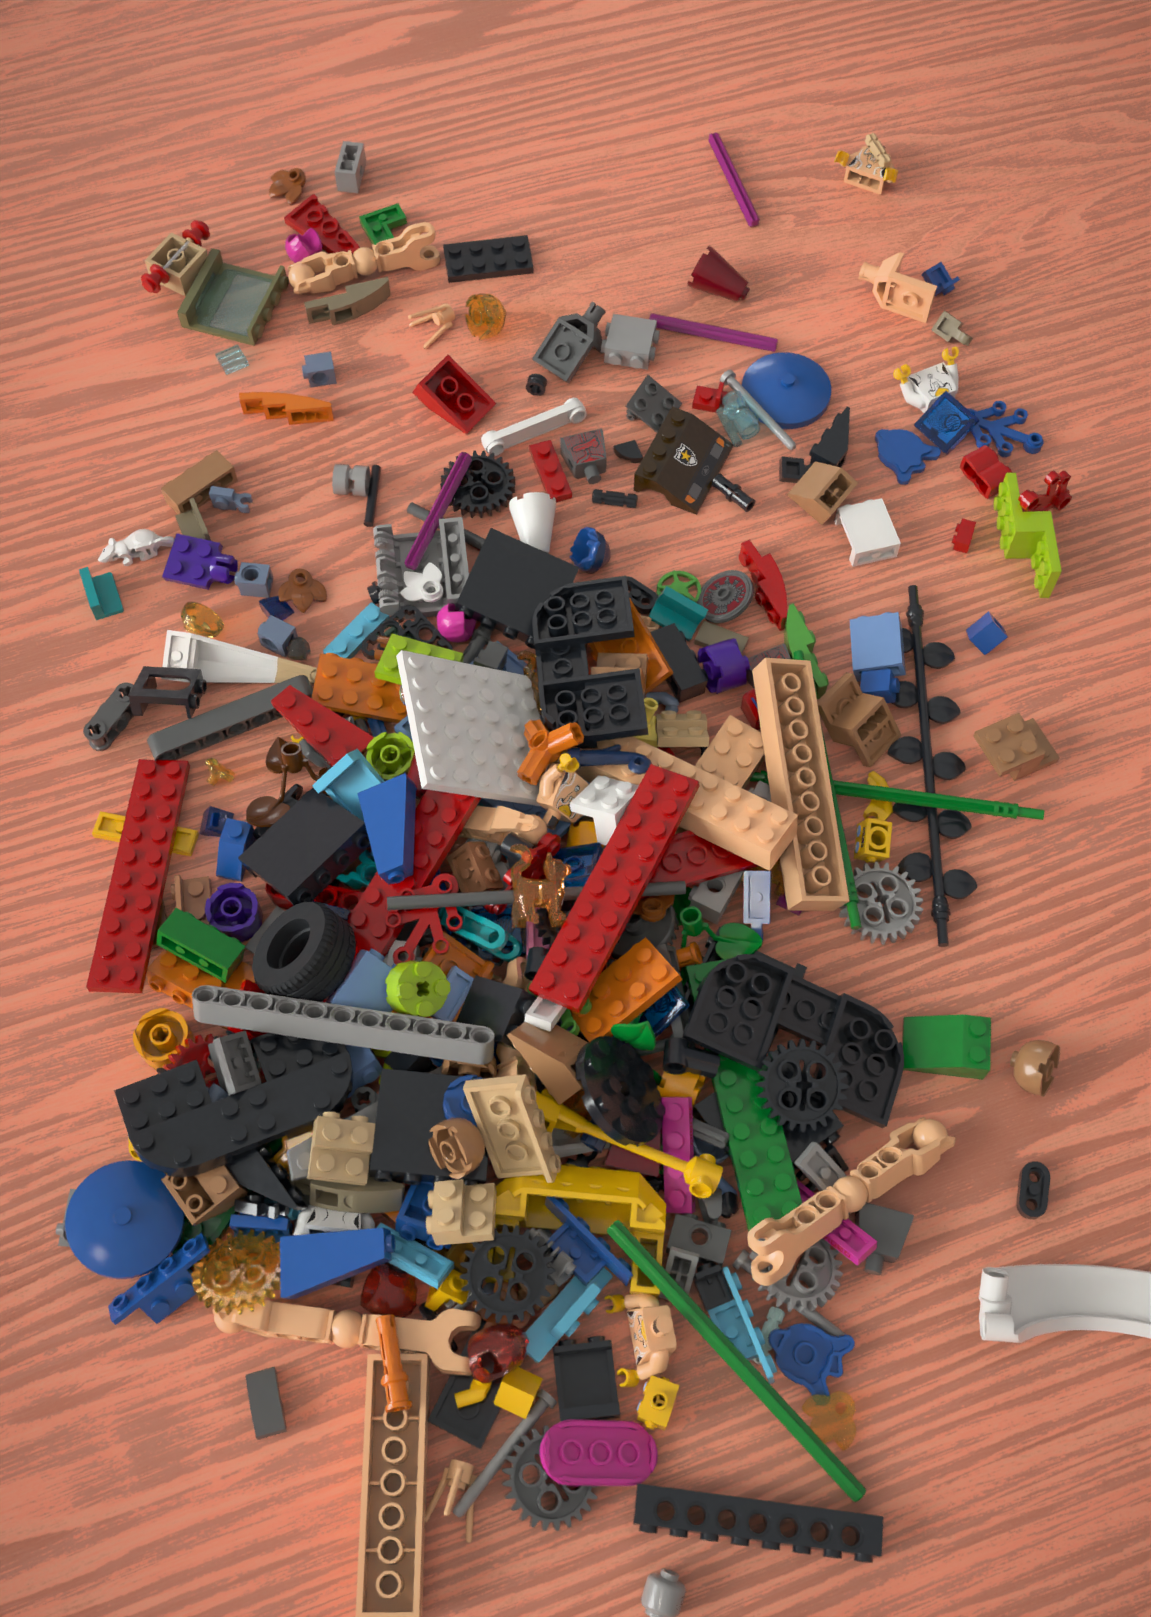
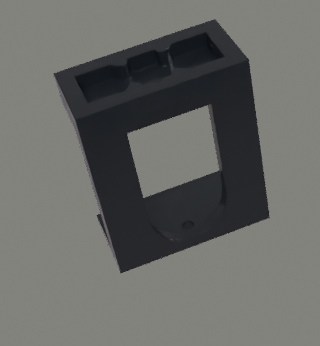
M143 666L128 695L132 713L134 716H143L148 704L185 705L187 718L191 719L195 710L200 706L202 695L206 693L207 682L203 679L201 669ZM155 677L187 679L191 684L182 690L156 689Z

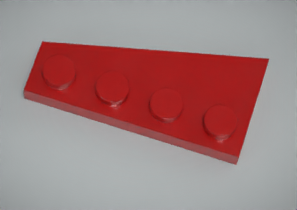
M314 193L284 217L285 224L301 235L309 228H313L319 235L322 249L329 254L351 250L353 255L360 248L349 233L340 227L336 218H333L328 213V209L324 204H320Z
M291 685L271 700L272 706L331 767L347 753L358 749L363 755L367 751L368 744L374 738L369 733Z

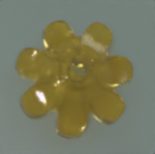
M214 758L206 759L205 764L209 767L208 771L211 773L206 780L209 784L215 786L219 779H225L228 782L234 779V771L226 769L221 763L218 764V761Z

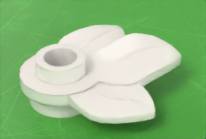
M428 563L425 566L423 574L405 571L404 583L406 588L400 592L401 596L408 601L414 602L420 600L426 602L438 601L443 596V587L440 584L442 579L441 571L432 563Z

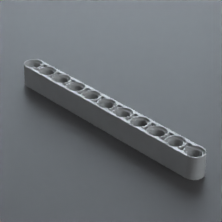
M210 985L199 986L192 992L194 1018L201 1023L478 1065L491 1062L494 1056V1032L485 1026Z

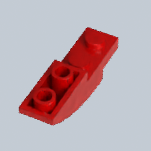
M749 539L741 543L739 560L744 567L748 568L753 582L757 585L755 593L756 602L759 606L764 607L769 621L775 624L779 631L784 629L787 617V594L781 572L771 554L761 556Z

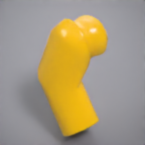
M477 1369L473 1374L474 1378L470 1388L454 1393L458 1408L481 1402L486 1398L492 1385V1376L487 1369Z

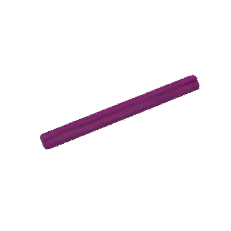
M711 133L708 141L750 227L758 226L760 218L719 133Z
M654 313L649 318L650 320L657 321L656 328L757 349L774 352L778 344L777 338Z
M465 452L459 454L404 561L405 567L408 569L416 570L439 526V519L443 518L472 461L470 454Z

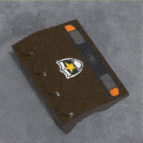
M672 406L634 474V491L639 492L648 488L664 494L672 506L697 515L712 487L713 479L721 471L733 448V444L694 414Z

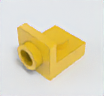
M453 1269L439 1289L430 1285L425 1307L436 1311L443 1303H448L450 1299L463 1305L467 1300L469 1291H462L461 1288L468 1284V1280L459 1278L462 1273Z

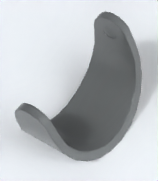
M716 1189L708 1198H698L704 1222L709 1223L710 1220L718 1221V1218L721 1216V1189Z

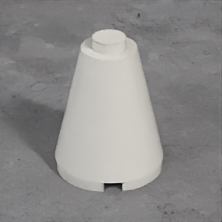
M541 492L526 493L524 498L517 500V496L509 502V509L520 541L549 554L556 499L554 497L550 499V494Z

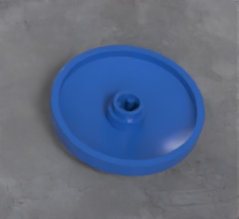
M781 352L761 357L750 365L742 380L744 389L782 429H797L808 426L817 421L829 406L832 390L827 373L815 361L800 354ZM743 401V404L748 410V412L755 419L764 424V422Z
M119 1161L97 1169L82 1181L70 1199L66 1212L65 1230L72 1252L84 1266L103 1277L131 1279L153 1271L159 1267L165 1258L173 1253L183 1233L185 1214L161 1180L166 1176L164 1172L155 1168L151 1169L140 1161Z

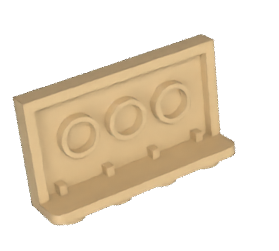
M527 1075L465 1081L463 1090L478 1129L483 1136L485 1147L497 1178L544 1174L547 1183H554L557 1172H560L561 1161L559 1155H555L552 1135L546 1130L544 1113L542 1109L538 1108L536 1091L533 1086H530Z

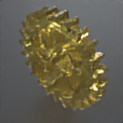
M251 1229L248 1235H243L242 1230H239L237 1237H233L229 1232L225 1241L216 1238L217 1245L215 1247L208 1245L210 1252L200 1259V1262L193 1264L195 1271L191 1273L192 1284L195 1293H197L199 1302L204 1301L206 1308L213 1306L215 1313L225 1308L226 1315H229L233 1309H237L238 1314L241 1315L244 1307H248L253 1312L254 1304L259 1303L264 1307V1298L274 1299V1290H280V1242L276 1243L273 1235L266 1239L264 1231L255 1236L254 1229Z

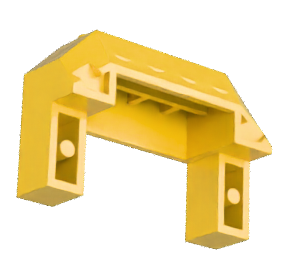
M561 1164L560 1172H557L554 1183H547L544 1174L508 1177L496 1186L495 1228L498 1233H502L504 1224L507 1225L511 1233L516 1225H519V1229L521 1227H534L535 1229L557 1231L563 1223L545 1206V1200L547 1196L559 1197L568 1204L569 1211L576 1218L581 1217L585 1220L592 1234L609 1235L607 1229L616 1220H620L662 1266L666 1203L639 1172L625 1169L607 1170L596 1166L585 1168L577 1167L573 1164ZM500 1247L492 1248L488 1254L489 1261L494 1265L500 1264L505 1257L504 1251ZM514 1247L510 1248L506 1270L501 1269L500 1275L504 1277L505 1282H509L510 1278H515L516 1272L511 1270L515 1255ZM632 1261L631 1273L633 1277L630 1282V1294H651L658 1299L660 1290ZM493 1277L485 1279L486 1283H495L497 1281Z

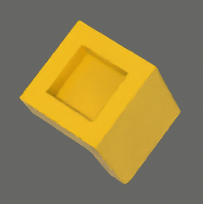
M510 1364L500 1384L494 1404L526 1419L543 1378Z

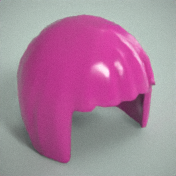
M309 228L303 235H289L285 242V249L288 257L294 263L301 262L303 258L322 252V243L318 233L313 228Z
M449 603L442 607L437 614V628L440 634L450 642L460 643L467 641L475 630L476 620L464 619V612L454 611V604Z

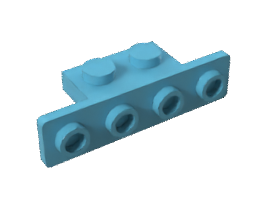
M728 1266L723 1267L724 1277L734 1299L708 1310V1314L714 1324L748 1361L759 1358L768 1382L773 1384L775 1383L773 1374L777 1372L771 1355L765 1356L761 1345L766 1343L759 1326L753 1328L749 1318L753 1317L754 1314L748 1300H741L738 1292L743 1289L736 1272L731 1274Z
M603 1268L587 1286L574 1276L518 1340L517 1345L536 1363H539L564 1334L568 1337L572 1335L581 1324L577 1321V1318L583 1312L589 1315L599 1301L595 1297L611 1280L612 1274L606 1268Z

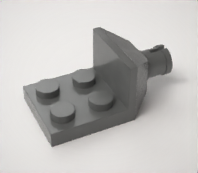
M591 302L583 316L575 313L559 317L532 360L569 384L592 348L601 353L602 335L597 325L606 311L599 305L596 306L594 302Z

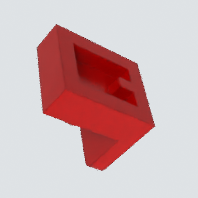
M724 382L719 383L718 389L697 385L692 409L719 413L720 405H725L727 391H723Z

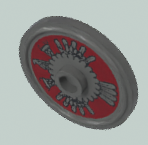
M737 570L724 571L710 578L701 588L699 600L697 601V604L708 609L704 619L713 623H724L741 615L753 599V583L745 573Z

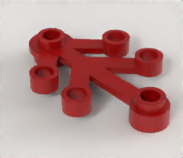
M1054 470L1051 471L1044 479V482L1048 485L1046 494H1037L1034 491L1026 490L1019 496L1018 501L1022 507V512L1049 511L1051 508H1056L1059 511L1065 508L1072 499V496L1069 494L1070 491L1067 489L1071 476L1065 470L1059 474Z
M548 832L539 840L537 847L529 848L521 858V861L525 864L511 868L505 873L503 881L509 885L505 890L526 889L530 880L536 885L541 884L547 876L543 869L549 856H554L561 847L560 836ZM507 904L483 905V908L489 913H495L496 915L501 914L507 907Z
M443 873L433 879L432 885L415 890L404 888L400 891L399 896H403L405 893H411L412 895L457 893L459 886L454 876ZM443 882H447L450 884L448 890L443 891L440 889V885ZM445 907L448 914L446 919L447 927L451 931H459L463 927V920L458 915L456 907ZM439 908L413 909L402 913L391 911L386 915L385 922L391 929H397L402 924L419 920L405 945L394 951L393 962L395 965L416 960L413 952L429 925L434 939L432 944L434 952L438 955H444L449 951L450 946L447 939L444 938L437 912ZM392 916H397L399 921L397 924L392 925L389 923V919ZM453 918H457L460 921L457 927L450 926V921ZM439 942L446 943V948L442 951L436 949V945ZM403 952L409 955L406 961L399 960V955Z

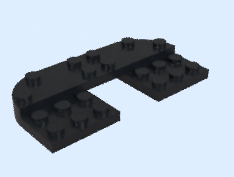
M626 576L571 583L550 592V598L544 603L540 602L532 619L539 701L543 721L548 730L551 732L566 724L576 722L581 727L584 740L583 743L574 747L581 749L598 748L597 741L649 735L640 669L589 675L586 643L635 637Z
M737 955L722 961L706 974L697 988L699 992L682 1038L755 1071L761 1070L763 1066L761 1061L765 1060L775 1027L808 1042L814 1040L817 1046H826L825 1055L833 1052L836 1054L832 1060L833 1063H843L837 1069L838 1073H847V1076L840 1080L841 1083L849 1085L848 1088L841 1089L840 1092L847 1099L838 1100L837 1102L842 1106L843 1111L880 1128L887 1126L904 1069V1052L902 1043H898L892 1030L894 1026L884 1014L875 1007L843 993L839 996L794 975L795 970L759 955ZM819 1065L816 1067L814 1079H818L821 1076L822 1070ZM817 1092L811 1094L812 1097L822 1101L820 1094Z
M266 1033L251 1039L266 1082L213 1103L197 1060L114 1090L129 1140L138 1157L149 1168L165 1172L168 1176L190 1177L233 1162V1156L281 1137L287 1136L289 1140L313 1130L315 1119L318 1116H323L324 1112L340 1113L344 1108V1102L349 1092L351 1093L353 1069L345 1044Z

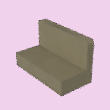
M191 498L189 501L192 510L175 515L182 535L211 541L194 498Z

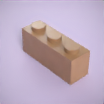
M216 450L212 454L205 456L203 460L191 468L186 469L184 473L175 479L167 482L161 490L166 503L177 514L192 510L189 499L194 498L199 508L211 500L209 495L211 486L228 488L237 482L238 479L234 466Z

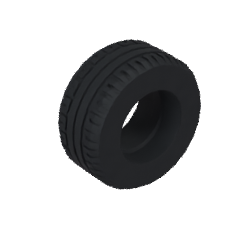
M303 902L287 909L273 921L257 945L252 965L257 986L270 995L322 1002L340 986L353 964L356 953L354 930L347 921L320 902Z

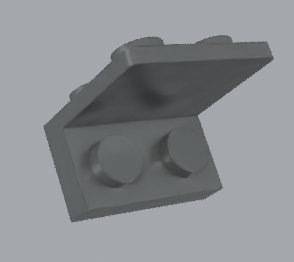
M246 1030L219 1037L208 1045L219 1085L230 1096L262 1084Z

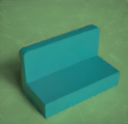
M88 567L79 569L87 599L96 621L124 612L111 572L92 577Z
M666 586L658 596L648 617L652 619L651 621L662 627L675 623L678 630L684 633L686 641H690L698 624L705 618L708 609Z

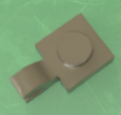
M943 311L931 329L949 343L955 338L968 346L973 340L971 336L960 330L963 323L946 311Z

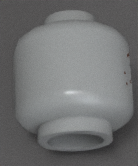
M662 1568L660 1573L654 1572L648 1575L641 1596L642 1605L646 1608L645 1613L648 1616L676 1617L679 1615L686 1594L684 1584L678 1580L679 1574Z

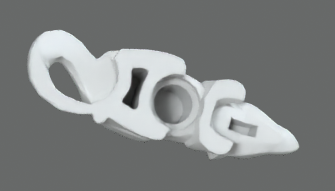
M139 529L120 541L110 538L109 544L103 549L98 561L107 563L116 561L118 558H124V566L131 565L133 558L140 557L141 561H146L158 555L157 550L160 546L172 547L175 538L171 536L161 537L149 529Z

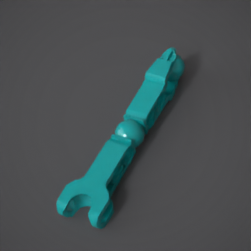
M367 849L359 856V860L362 863L357 866L356 873L351 872L349 875L341 873L336 879L355 890L360 889L362 886L367 888L377 872L374 857L370 855ZM460 906L456 907L458 915L462 916L463 927L459 931L451 932L506 962H510L521 955V942L508 934L500 925ZM441 907L438 912L441 926L449 930L446 924L448 917L446 908ZM453 918L450 921V926H458L455 925L457 918ZM507 941L512 943L513 951L503 954L501 950Z

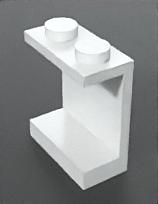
M882 498L876 500L869 499L862 503L847 504L837 508L834 522L835 525L842 524L852 547L849 558L852 567L897 557L901 543Z

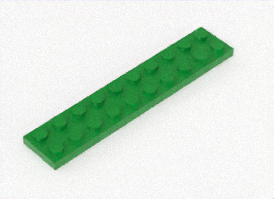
M725 960L686 966L685 972L693 1005L699 992L697 988L702 979L715 966ZM719 1055L720 1065L717 1075L711 1079L723 1128L729 1134L727 1145L748 1231H750L766 1218L777 1220L784 1217L800 1206L802 1200L783 1127L777 1125L779 1116L768 1118L771 1108L762 1109L761 1106L766 1100L756 1096L763 1092V1088L755 1086V1083L762 1082L763 1077L756 1074L757 1071ZM762 1066L761 1070L759 1071H765L766 1068Z

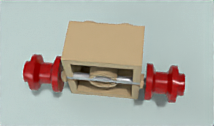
M194 220L191 223L192 230L185 229L182 232V237L171 232L145 260L149 274L144 273L141 276L142 286L150 293H159L161 291V284L183 296L187 295L208 256L206 249L201 247V239L208 240L210 237L209 227L206 223Z

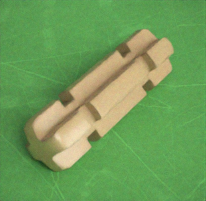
M876 134L866 135L865 143L880 167L883 169L890 167L892 159L887 154L880 140H878Z

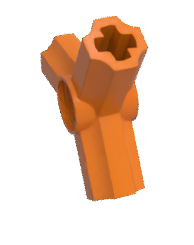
M540 719L529 720L524 725L525 731L523 734L529 742L530 751L518 769L517 776L530 785H537L548 765L555 762L563 751L583 743L584 735L581 727L576 722H573L550 732Z

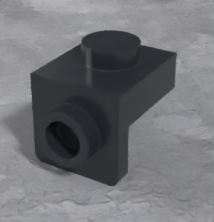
M713 1262L697 1268L698 1273L694 1274L693 1281L705 1312L733 1300L722 1273L723 1268L721 1264L714 1266Z

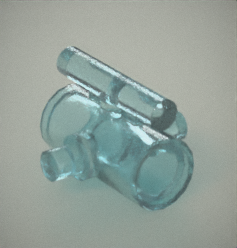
M735 390L725 395L722 400L724 408H718L716 414L734 447H739L742 444L740 437L742 439H750L758 434L760 431L759 417L750 410L740 391Z

